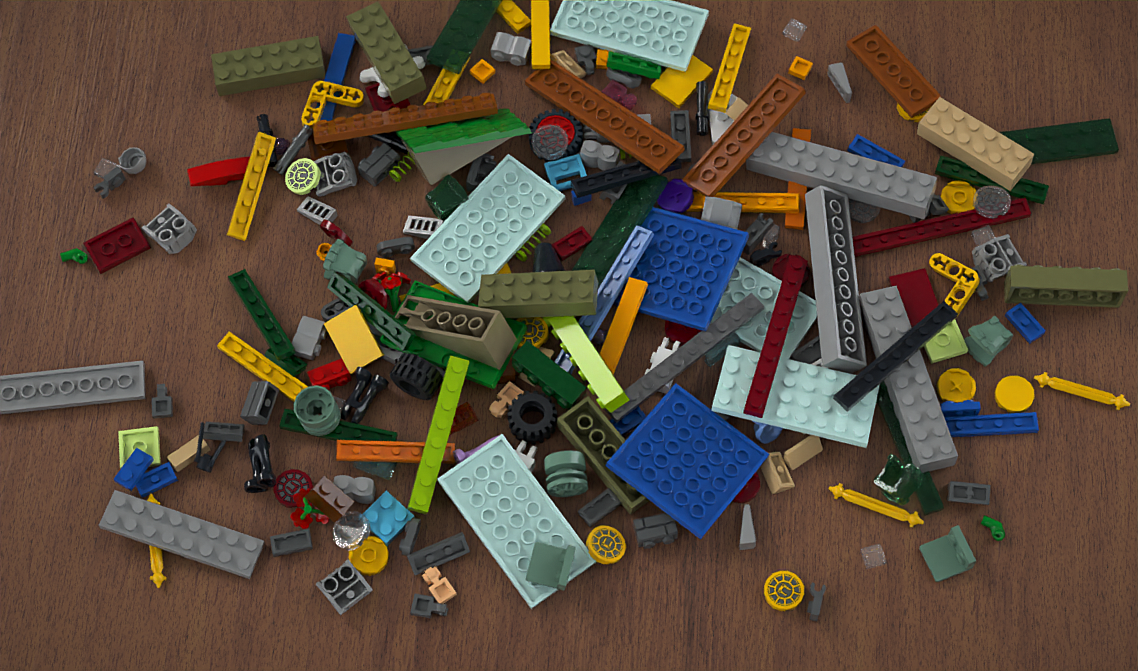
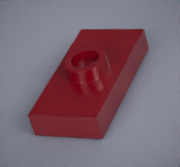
M580 226L553 243L552 246L558 257L563 261L591 244L593 239L585 228Z

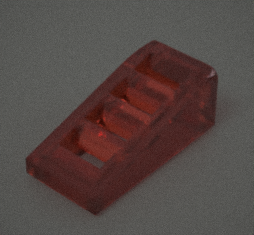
M465 402L456 408L453 419L456 425L451 426L449 435L479 421L470 403ZM466 411L468 412V414H469V416H470V417H468V418H466V416H465V414H464V412H466ZM460 415L463 421L460 422L457 416Z

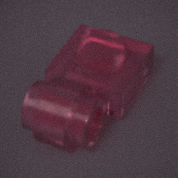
M614 80L602 91L603 94L617 103L621 101L620 105L628 110H632L637 105V97L631 93L629 95L626 94L627 88Z

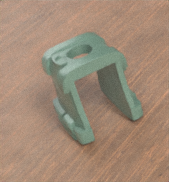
M337 239L325 257L323 269H325L324 278L330 280L334 272H340L356 285L367 265L366 255L352 249L344 241Z
M993 316L988 321L968 329L971 336L966 337L964 341L969 354L973 355L977 362L986 367L1000 351L1008 346L1013 334L1000 323L996 316Z

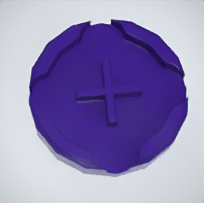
M672 179L668 183L665 182L657 193V201L660 208L677 214L689 209L694 200L693 189L687 186L682 179Z

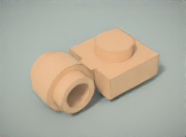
M509 381L497 394V398L501 401L497 402L495 400L489 407L491 414L496 418L500 417L503 419L508 413L507 405H512V400L514 398L518 399L517 395L520 393L525 395V392Z
M436 566L424 571L425 573L422 577L428 585L433 584L429 587V591L438 603L444 604L457 595L446 577L439 580L442 575Z

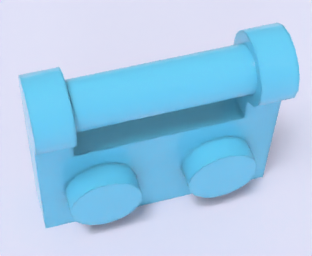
M579 154L544 163L549 183L558 191L572 187L571 180L559 184L556 183L557 180L578 174L580 177L587 176Z

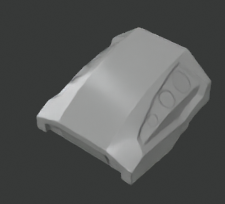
M335 153L314 161L321 171V178L316 186L317 196H325L349 186H356L357 176L355 167L348 153Z
M705 197L701 220L738 229L742 204L717 197Z
M168 204L159 215L142 227L143 231L160 244L168 254L179 253L193 240L197 231L196 227L171 204Z
M1009 234L994 238L975 247L972 251L975 266L979 265L989 282L1007 275L1010 266L1016 264L1027 265L1026 262H1023L1009 239Z
M346 560L345 563L338 569H335L325 579L316 583V586L340 615L373 591L349 560Z

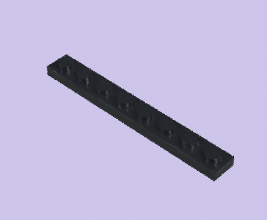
M943 301L839 390L833 399L848 412L951 323L958 313Z

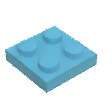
M385 491L360 516L359 520L362 518V524L364 523L365 527L388 546L405 529L407 521H411L415 516L389 492Z

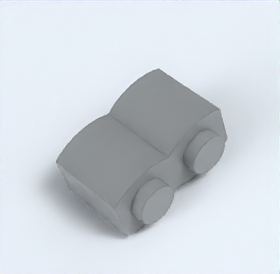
M497 32L491 47V57L499 62L510 61L516 66L526 65L532 49V42L525 37Z
M592 140L584 141L580 151L583 165L591 168L598 167L605 171L616 168L619 163L620 150L616 147L601 145Z
M307 316L302 317L292 341V345L295 348L294 355L312 361L315 356H319L321 351L320 343L322 339L326 338L328 333L324 326V321Z
M347 475L334 477L333 484L353 501L355 500L362 504L374 502L376 487L372 479L366 477L354 479Z

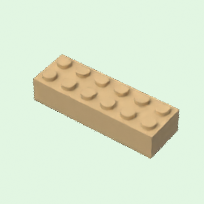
M941 97L938 98L918 124L917 134L1009 191L1013 189L1031 166L1034 153Z

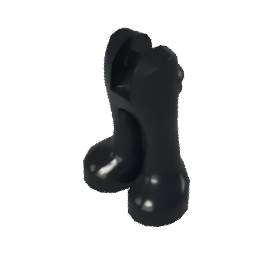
M357 367L355 370L356 386L341 410V419L346 420L352 409H357L351 423L359 424L376 395L380 391L385 390L389 385L385 378L379 375H374L373 377L368 370L362 367ZM371 381V385L369 386L366 395L364 396L362 401L359 402V398L361 397L365 388Z
M265 434L258 435L255 439L253 438L248 442L249 458L253 470V478L244 483V490L248 493L265 492L268 490V487L276 485V476L272 471L269 454L270 442Z

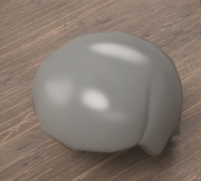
M137 147L128 148L118 158L120 163L118 166L128 174H137L146 166V155L143 150Z

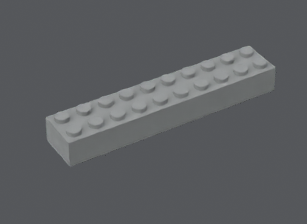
M771 132L746 160L747 170L785 181H792L810 188L822 185L847 194L849 199L924 220L937 184V177L775 132Z
M819 185L805 194L822 366L852 374L866 367L867 364L848 195Z
M897 286L865 292L859 295L861 317L876 359L912 329ZM919 349L884 380L916 474L954 466L958 458Z

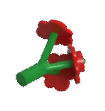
M386 272L377 273L372 279L377 280L384 287L385 292L390 296L392 311L396 312L399 308L397 294L401 283L410 284L411 279L401 272H397V274L391 273V276H387Z
M304 488L300 489L299 493L293 496L296 506H303L304 510L297 508L295 512L291 513L290 518L294 521V526L307 529L309 524L313 522V519L310 517L311 512L316 516V522L327 524L330 519L317 507L312 508V503L305 498L311 489L305 490Z

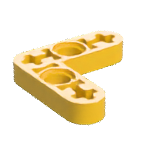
M317 81L312 86L303 111L302 125L306 124L310 129H313V123L321 119L327 101L350 107H360L364 103L363 92L356 88ZM336 91L343 92L341 97H335L333 94ZM314 102H318L321 104L320 107L316 109H313L310 106ZM311 114H313V115H312L313 121H310V123H307V121H309L310 118H311Z
M936 253L930 257V266L935 272L956 282L945 302L959 315L979 285L980 278L977 272L941 253ZM941 260L942 263L946 266V268H944V266H942L941 264H938L936 266L935 261ZM953 267L960 269L956 275H951L949 271ZM963 274H965V276L969 278L973 276L974 281L968 282L967 279L963 276ZM958 291L965 292V296L962 299L955 298V294Z

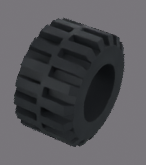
M403 353L389 375L394 384L402 391L421 400H431L443 381L442 374L434 365L417 355Z
M526 391L525 395L520 393L517 395L518 399L514 398L512 405H509L508 423L513 436L516 435L517 440L523 439L527 444L528 441L532 445H535L536 441L543 443L544 438L548 440L551 437V433L554 434L555 427H557L556 406L552 403L550 397L546 398L544 393L540 395L538 391H533L531 394L529 391ZM530 411H537L544 416L536 424H527L521 419L525 413Z

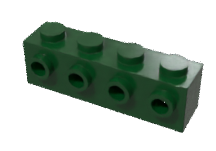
M526 341L512 356L513 368L518 373H524L532 384L539 385L547 396L554 397L562 408L570 410L586 396L587 387L529 341Z

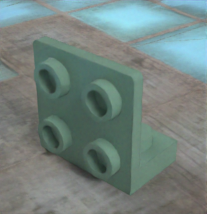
M959 525L952 527L948 535L919 547L935 582H940L970 570L976 563V559Z
M535 542L526 581L564 591L576 547L568 545L567 549Z

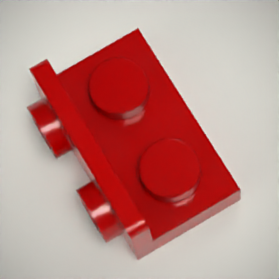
M342 358L307 371L312 386H321L327 390L336 386H344L351 381L349 370Z

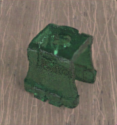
M449 174L443 177L440 184L425 196L427 205L438 219L444 222L461 203L469 199L464 188Z
M890 453L886 458L888 461L879 475L877 474L874 483L880 488L881 493L886 499L903 506L910 501L909 497L914 491L925 484V476L918 467L910 462L905 468L900 459Z

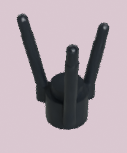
M201 422L197 453L194 461L198 463L196 468L211 473L226 440L221 441L213 456L204 453L202 457L204 422Z

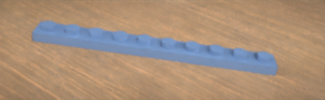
M636 225L598 288L596 315H582L578 323L590 341L654 236L652 231ZM562 349L555 363L571 375L575 368L569 359L571 354L569 352L566 354Z

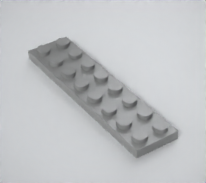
M144 361L0 376V414L146 399Z
M114 490L99 523V528L248 579H250L264 546V540Z

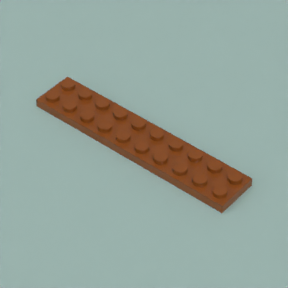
M551 59L550 69H537L525 80L527 87L565 112H569L571 116L573 115L577 120L659 174L685 151L682 144Z
M482 93L475 97L464 96L457 100L446 99L439 103L428 102L421 106L410 105L403 109L392 108L389 111H374L367 115L355 114L349 118L337 117L331 121L319 120L313 123L315 144L494 115L498 114V108L494 93Z

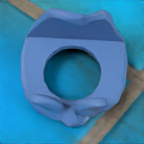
M753 421L756 423L754 424L755 438L761 443L766 444L775 440L782 431L781 427Z

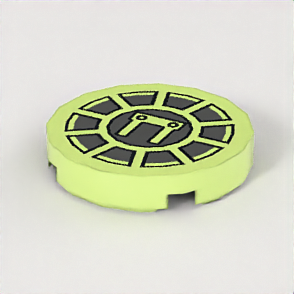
M298 159L290 165L286 172V185L295 194H308L313 187L316 188L318 185L321 171L311 159Z

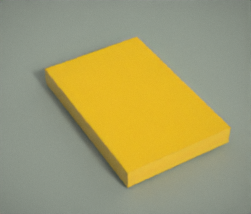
M692 55L686 72L668 67L660 75L659 79H656L651 85V89L677 108H680L697 90L696 83L705 81L713 73V69Z
M354 305L324 323L350 374L355 373L357 367L364 368L384 356L358 305Z

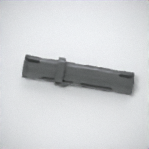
M304 124L298 135L293 137V142L275 167H273V170L283 175L300 149L306 146L305 142L313 133L312 128L310 129L308 125Z

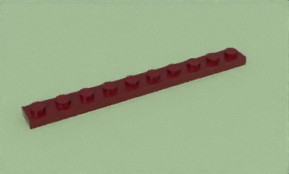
M1021 198L1003 203L1006 204L1003 209L998 206L999 204L990 205L991 211L982 207L852 237L854 256L857 257L1028 218L1031 216V211L1026 198ZM993 206H997L999 208L997 209L998 211L993 210Z
M789 256L744 407V414L763 418L807 267V260Z

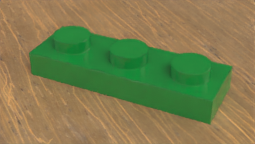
M611 51L608 53L606 67L627 71L630 74L643 75L647 78L659 79L661 65Z

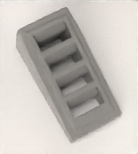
M842 62L831 64L828 66L827 74L845 102L849 103L852 91Z
M309 196L306 197L297 209V212L319 225L324 219L333 222L338 216L337 210ZM310 203V207L305 210L304 208ZM314 206L317 207L312 213L310 212Z
M408 216L403 233L429 239L444 221L435 218ZM414 222V228L410 229L411 223ZM422 224L420 230H418V225Z
M749 504L745 505L743 510L739 543L740 550L753 549L756 546Z

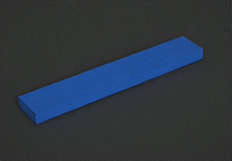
M338 33L325 75V82L343 85L356 42L354 35ZM336 91L333 95L339 97L341 91ZM327 101L320 120L331 121L337 103ZM317 102L316 108H319L321 104Z
M1036 412L944 417L951 437L1038 433L1039 431Z

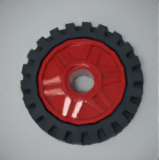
M552 109V112L549 113V110H546L544 115L542 113L538 114V118L535 117L533 123L530 124L532 132L528 135L530 148L535 156L538 155L540 160L544 158V162H549V160L555 161L576 155V152L579 153L583 142L582 126L580 121L576 120L573 115L571 116L569 112L566 111L564 113L562 109L556 112V109ZM545 128L552 129V132L547 133ZM554 128L557 131L560 130V133H563V138L565 137V139L557 137L558 142L554 147L557 145L562 147L560 151L557 150V153L554 147H546L542 142L545 135H556L553 133ZM542 129H544L546 133L543 136L538 134L539 131L542 132ZM536 135H539L540 137H542V138H541V141H536V140H535V137H536V139H537V136H536ZM560 140H565V144H564V141H563V145H562V146L559 145L558 143H559ZM535 142H541L542 146L537 148V143L535 145ZM543 146L547 148L546 153H543L544 151L541 152L539 149ZM553 148L554 152H551L553 154H547L548 149Z

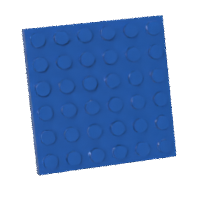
M645 205L635 227L637 225L648 229L654 233V236L629 276L648 283L638 312L707 331L747 243L749 234L748 232ZM628 280L626 281L625 285L623 286L613 305H619Z
M675 383L608 460L605 466L691 533L702 539L770 454Z

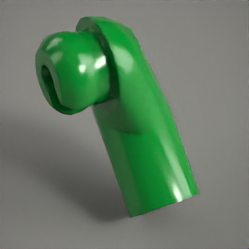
M77 248L60 253L63 262L74 260L84 264L88 260L87 254Z
M984 515L981 525L990 528L992 537L996 541L1003 540L1005 538V531L1002 523Z

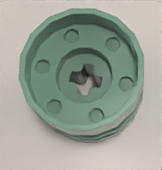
M317 385L309 386L301 390L295 398L294 412L305 431L311 435H327L339 425L341 419L340 409L331 392L326 388Z
M560 451L545 457L544 465L545 473L548 475L546 483L549 495L570 497L580 495L588 490L587 474L584 473L586 461L583 453L578 451Z

